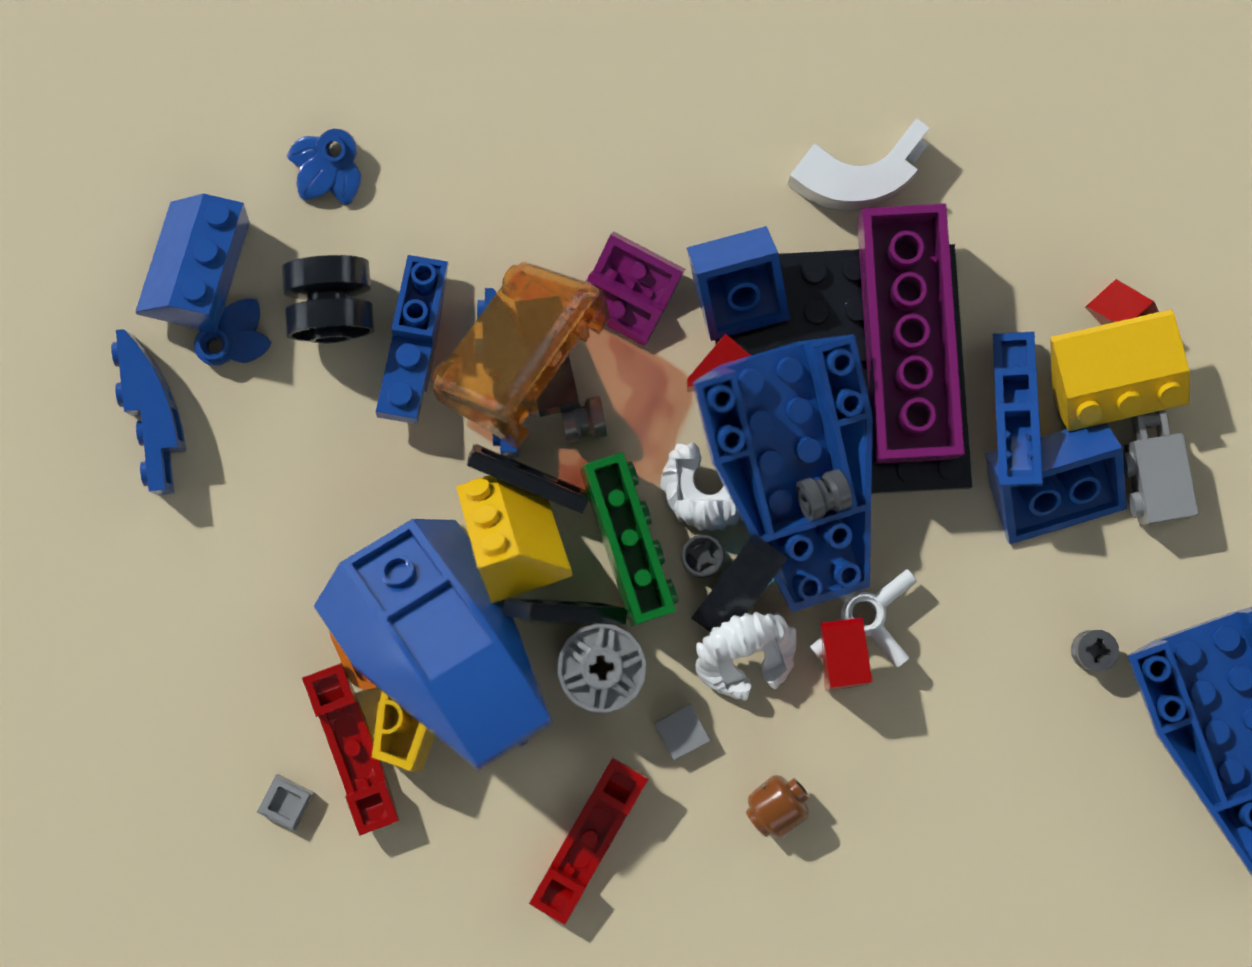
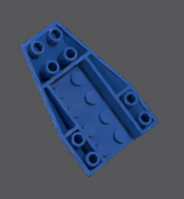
M844 335L798 341L721 364L694 381L693 386L715 470L751 536L753 533L788 558L784 566L774 577V581L789 609L795 612L870 587L873 416L855 336ZM839 469L844 474L852 495L851 508L839 513L831 510L826 512L825 516L821 519L808 521L798 503L796 483L807 478L817 480L822 478L825 472Z
M411 519L339 563L314 604L315 610L357 671L477 770L481 769L552 723L514 618L503 615L504 600L495 603L491 602L478 570L470 538L456 520Z
M1252 607L1156 639L1130 653L1127 657L1157 737L1252 876Z

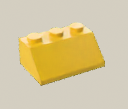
M1172 309L1050 337L1053 404L1068 431L1190 404V370L1175 313Z
M490 475L456 486L478 570L492 603L573 576L549 500Z

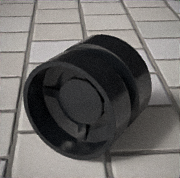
M323 255L300 258L282 265L284 295L290 298L307 300L290 305L285 309L287 338L296 341L329 344L364 337L375 331L372 303L366 300L349 298L371 290L369 260L350 255Z

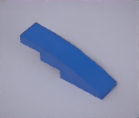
M1034 331L993 334L999 487L1043 485L1035 334Z

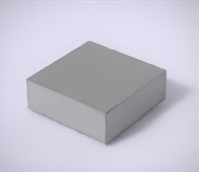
M691 704L654 723L673 760L710 741Z
M276 774L257 813L295 831L315 792Z

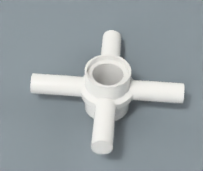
M908 569L903 571L876 594L853 592L839 597L843 602L841 620L853 619L852 610L858 603H866L873 608L874 620L870 625L864 626L866 637H872L896 668L906 662L909 657L883 626L886 620L885 607L917 582ZM820 638L810 648L819 659H822V642Z

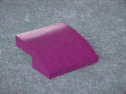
M612 232L594 270L589 274L573 309L646 346L686 269L628 238Z

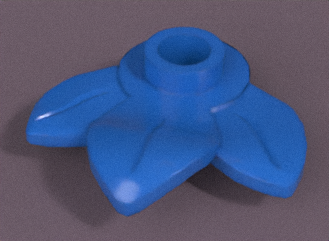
M330 129L320 137H302L291 146L287 159L301 167L297 175L296 184L302 200L318 198L329 190L344 205H349L354 200L361 184V173L354 162L357 155V145L350 133L342 129ZM335 141L341 145V153L337 157L332 156L330 153V145Z
M244 299L226 307L224 306L216 333L199 329V333L194 341V350L197 357L210 366H220L229 360L249 363L261 357L269 349L271 340L265 335L256 332L260 320L258 301L256 299ZM216 339L221 340L223 344L222 349L217 353H211L209 350L210 343Z

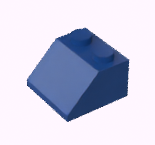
M767 226L687 247L693 281L711 341L720 339L725 334L731 336L790 320L779 253Z

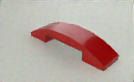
M343 663L302 677L315 716L320 719L347 794L345 798L359 836L398 822L399 816L382 762L372 757L374 739Z
M612 757L529 902L531 906L560 923L566 924L624 820L649 780L648 777Z

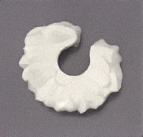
M694 442L688 445L683 443L676 444L675 449L668 454L669 460L663 469L660 481V488L665 491L666 504L670 512L675 513L679 522L685 521L687 525L694 526L699 531L705 529L712 532L716 529L724 531L728 525H736L738 520H742L725 486L718 493L708 495L702 493L695 484L694 475L702 459L699 447Z
M755 611L753 615L747 613L742 617L733 615L730 621L723 622L721 627H713L710 635L703 638V643H697L696 645L699 658L696 660L695 666L701 681L720 694L745 701L750 695L752 686L747 675L734 666L733 659L747 657L755 651H761L762 649L764 651V659L761 664L763 678L773 689H777L781 683L786 681L787 676L794 667L793 657L796 651L797 637L796 629L793 626L789 627L780 613L776 612L774 615L767 614L763 616Z

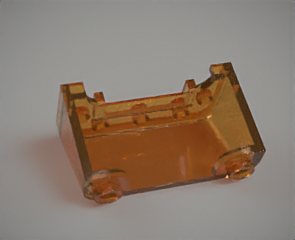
M527 261L521 262L518 265H512L504 275L501 288L447 362H441L433 372L431 381L434 383L433 392L436 399L518 449L530 433L529 429L523 426V422L526 420L529 412L534 415L539 409L536 402L537 398L579 339L584 342L590 337L588 329L600 334L611 319L604 291L589 282Z

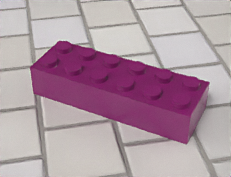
M946 203L862 208L857 218L869 403L873 416V463L956 460L964 455Z

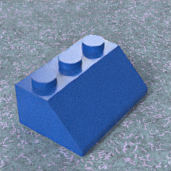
M204 193L170 202L135 312L137 315L214 333L217 332L250 225L243 202Z
M1107 423L1074 431L1065 429L1040 437L1043 485L999 487L998 450L985 453L989 486L1009 545L1127 509L1123 448Z

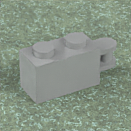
M1165 410L1131 417L1136 441L1124 445L1123 461L1124 475L1130 477L1133 493L1129 494V507L1134 518L1138 517L1139 526L1199 515L1183 433L1170 435ZM1156 426L1158 437L1148 438L1146 428Z

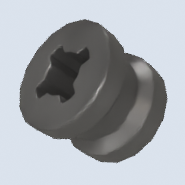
M1086 630L1079 633L1073 640L1071 656L1074 662L1084 670L1105 671L1117 662L1119 645L1109 632Z

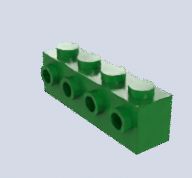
M624 452L583 464L580 474L625 610H628L627 616L631 627L676 612L674 604L678 603L677 593L672 580L665 579L661 564L665 563L664 554L659 541L652 540L648 525L652 524L651 515L645 500H639L635 488L636 485H639V480L632 461L627 462Z

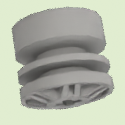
M593 624L579 629L565 642L558 657L557 674L563 691L574 704L590 712L608 713L625 707L638 695L645 681L646 660L640 644L629 632L615 625ZM598 656H604L606 662L614 664V671L608 672L607 680L604 681L599 679L598 674H591L590 665L597 664Z

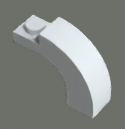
M916 118L886 157L876 163L865 166L843 163L814 143L790 174L787 185L806 199L831 209L851 211L880 205L898 195L915 177L918 169L907 162V160L914 164L924 152L928 143L923 139L929 127Z

